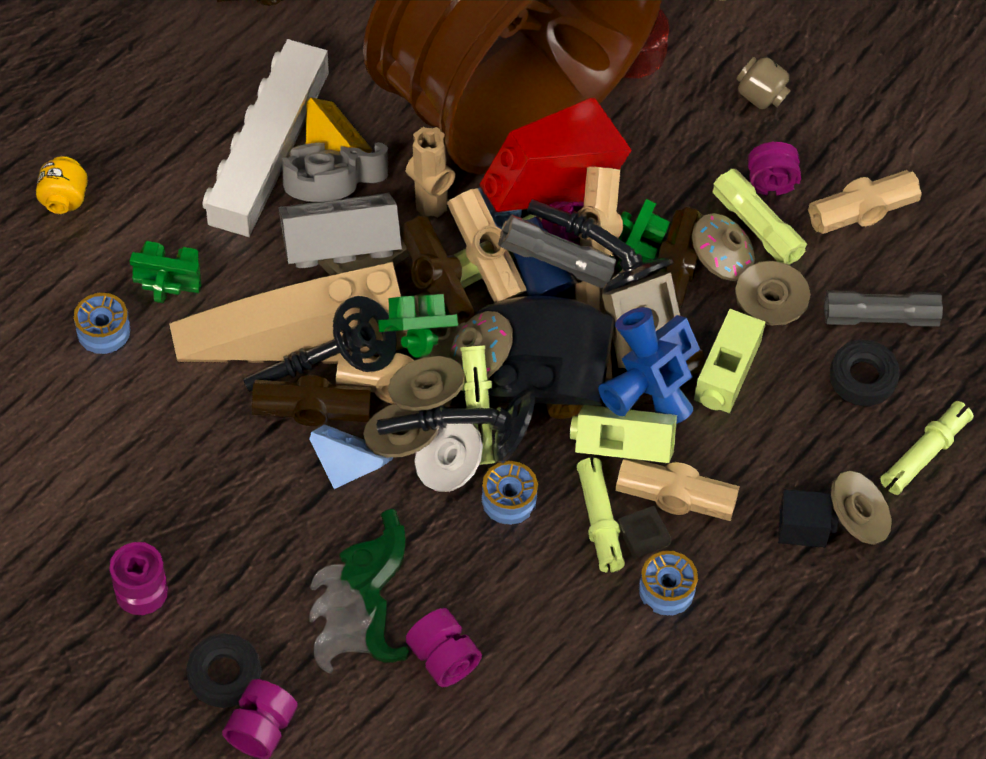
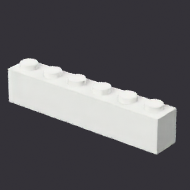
M287 39L282 51L275 53L271 63V73L268 78L262 79L258 89V99L255 105H249L244 118L245 125L241 132L235 133L231 143V153L227 160L223 159L217 171V181L214 187H209L204 195L203 208L207 212L208 225L250 237L282 171L283 157L288 158L290 149L293 148L306 121L307 102L311 97L317 98L329 73L327 50Z

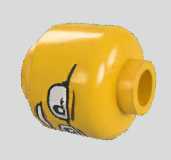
M63 156L56 157L44 163L41 167L36 186V197L50 212L64 214L68 211H73L79 208L84 200L88 181L87 173L76 160Z

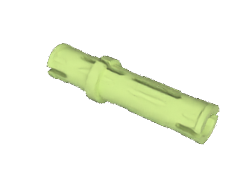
M485 345L460 347L463 371L465 373L464 386L461 391H465L466 408H490L488 389L492 388V381L487 380ZM474 367L476 368L477 374V389L479 398L478 402H476L473 370ZM481 424L483 449L479 465L495 463L492 429H490V424Z
M955 401L938 421H931L925 427V434L881 476L880 480L883 486L886 488L895 478H898L888 491L899 495L941 449L946 450L952 445L954 436L973 419V413L970 408L960 417H957L956 415L965 404Z
M586 458L577 464V471L580 476L591 525L589 527L590 530H588L589 539L595 543L599 569L602 572H608L607 564L609 563L610 571L615 572L622 569L625 565L618 540L619 533L621 532L620 527L613 518L602 471V462L600 459L594 458V467L592 468L590 458Z

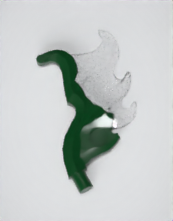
M388 509L381 513L385 527L382 536L376 540L348 547L339 554L341 562L346 563L345 565L334 564L326 566L313 577L311 583L312 590H316L322 584L328 586L325 594L318 598L312 606L310 622H314L320 615L327 619L323 632L316 638L314 657L317 665L330 674L333 672L330 661L336 655L343 652L370 653L373 658L382 662H397L408 659L409 651L406 647L393 649L385 643L387 603L380 596L381 589L396 574L404 560L406 547L404 525H400L395 509Z

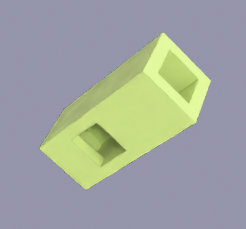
M729 309L697 380L695 401L701 402L705 407L712 410L731 412L760 346L765 321Z
M584 405L578 416L572 417L570 439L576 440L575 452L669 463L674 453L677 415L629 410L625 416L621 417L614 414L608 407Z

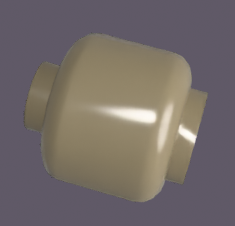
M763 56L758 60L753 57L736 78L740 82L738 85L739 93L759 109H766L771 104L778 107L791 91L786 87L789 81L788 72L767 56Z

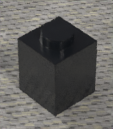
M784 489L779 507L778 543L826 548L829 534L836 533L838 527V516L835 510L832 509L831 494Z

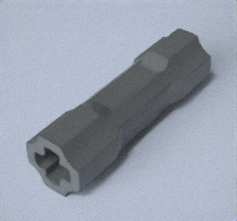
M511 214L500 232L498 242L500 247L524 257H534L571 272L577 279L603 289L614 273L616 262L614 256L590 246H579L543 231L538 225Z
M826 290L824 299L825 323L835 325L883 322L906 323L910 326H940L943 312L942 295L939 292H910L905 295Z

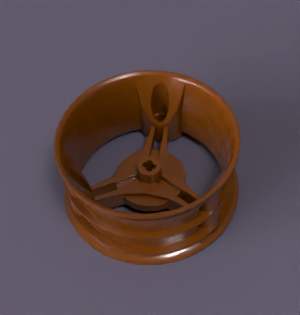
M376 0L364 36V64L369 76L380 88L405 98L423 122L434 128H439L445 134L447 152L461 169L470 173L486 174L511 131L589 98H596L598 103L601 104L624 77L642 50L656 21L661 0Z

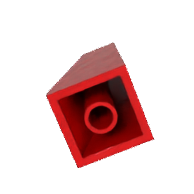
M589 98L511 131L479 186L496 212L528 209L532 199L547 205L555 201L584 202L587 167L620 170L632 150L596 98Z

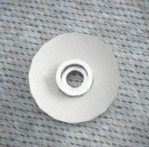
M447 424L446 428H439L438 435L428 446L416 453L415 466L417 475L425 486L437 492H451L463 486L475 474L481 461L483 449L481 435L474 424Z

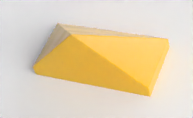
M312 97L308 100L306 144L325 143V150L340 152L341 146L347 148H359L364 152L371 153V147L334 102Z

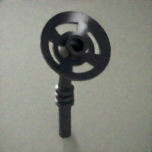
M534 199L529 203L528 214L565 227L567 233L571 234L574 231L575 236L579 237L582 234L583 239L590 237L623 260L619 262L622 270L607 283L602 290L603 293L639 281L674 264L673 260L668 258L643 260L640 253L636 254L632 247L594 223V218L589 217L587 220V216L584 214L579 217V213L576 211L571 214Z
M354 296L345 300L339 305L333 318V340L307 351L302 348L299 350V354L296 352L291 353V358L285 355L283 356V361L244 377L243 380L248 391H253L255 380L276 381L288 375L293 378L296 376L297 371L302 374L304 373V368L308 371L312 370V365L339 353L351 366L360 371L376 372L384 369L390 364L396 352V332H381L383 341L376 340L375 331L369 321L372 317L377 323L378 320L389 319L388 313L379 303L368 297ZM351 308L360 309L359 313L351 314L346 318L343 316ZM351 321H358L357 325L353 327L349 326V323ZM367 346L369 348L366 353H361L360 351L363 347ZM376 353L380 355L373 363H363L362 359L370 358Z
M524 389L513 398L505 409L502 407L497 409L444 408L441 405L429 410H419V413L377 420V430L379 435L420 428L424 432L429 431L430 427L432 430H437L438 427L443 429L447 427V424H490V429L495 430L493 442L494 460L504 463L513 455L527 430L534 409L535 394L532 390ZM521 402L520 412H519V415H517V411H518V407H517V406H518V404Z

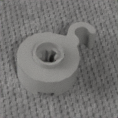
M380 142L375 143L374 153H367L359 148H347L341 146L340 152L325 150V143L304 144L290 149L291 156L289 158L283 157L282 159L283 187L285 192L293 198L304 201H335L353 193L358 182L377 183L384 181L388 177V148Z

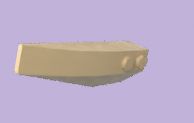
M393 262L282 287L170 323L177 361L228 362V360H248V363L283 361V356L285 355L291 358V353L296 352L299 354V350L302 348L307 351L333 340V318L335 312L342 302L354 296L371 298L379 303L389 315L388 298L401 297ZM351 308L343 316L346 318L351 314L359 313L360 309ZM372 317L369 323L375 331L376 340L383 341L382 333L379 332V325ZM351 321L349 323V326L353 327L357 325L358 321ZM406 330L395 331L397 338L396 350L404 349L401 345V338L406 336L407 332ZM367 346L360 349L361 353H366L369 350ZM341 353L323 360V364H337Z

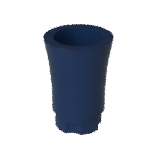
M539 217L527 219V221L538 225L543 231L548 232L547 229L543 228ZM512 252L527 289V296H557L577 283L571 272L534 257H524Z

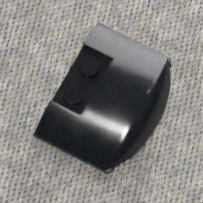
M555 296L509 298L488 304L475 312L473 317L485 311L498 312L509 320L513 329V343L508 357L499 370L487 378V380L492 381V388L488 389L489 402L510 403L521 391L529 389L535 394L534 404L601 406L602 399L598 388L606 379L615 322L613 317L607 313L604 315L589 304ZM475 383L476 402L479 401L477 383ZM460 390L452 400L466 402L465 391Z

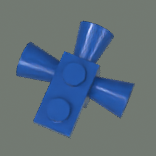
M641 307L624 313L615 322V327L632 349L622 358L627 372L599 385L598 390L601 399L614 414L623 417L643 393L650 394L653 398L655 413L677 415L676 424L684 421L692 414L693 406L679 387L692 378L686 360L700 350L688 319L677 315L656 331L650 308Z

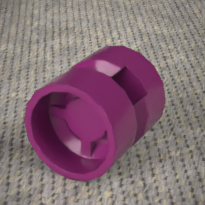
M133 542L119 548L112 556L109 567L117 603L124 611L133 615H146L155 612L165 602L168 592L161 554L154 546L144 542Z
M440 608L427 614L415 623L406 635V643L421 661L427 660L425 668L440 687H448L462 680L475 669L482 659V653L471 638L466 634L461 635V625L447 608Z
M252 679L239 700L241 709H236L232 712L222 730V734L227 742L241 752L255 758L268 759L272 756L281 739L279 729H285L288 726L298 706L296 700L279 686L268 681Z

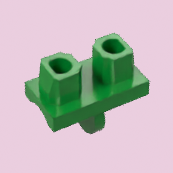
M648 199L645 200L635 224L630 221L632 217L630 213H621L623 230L618 238L632 247L636 254L640 253L643 260L654 259L658 249L641 242V237L643 236L660 244L670 224L666 219L652 213L656 203ZM619 258L615 266V269L619 271L622 270L621 265L619 263L623 261L621 258Z
M146 241L140 253L132 252L130 265L133 267V283L142 284V289L154 291L155 302L164 303L167 293L180 295L181 290L194 293L200 292L202 283L197 249L183 247L179 249L176 259L165 257V247L157 242Z
M444 294L418 296L419 317H416L414 296L388 298L389 319L378 320L379 332L408 330L406 336L401 338V345L407 348L409 353L416 358L428 356L433 346L438 343L437 335L432 334L430 328L458 326L457 314L446 315Z

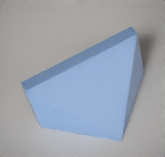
M325 424L311 432L310 441L334 489L381 468L394 458L374 454L366 446L364 439Z

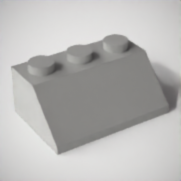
M390 193L278 207L288 264L295 263L296 268L314 267L318 265V260L333 258L334 263L351 262L356 260V255L368 253L371 254V258H384L392 256L393 250L402 249L397 204Z

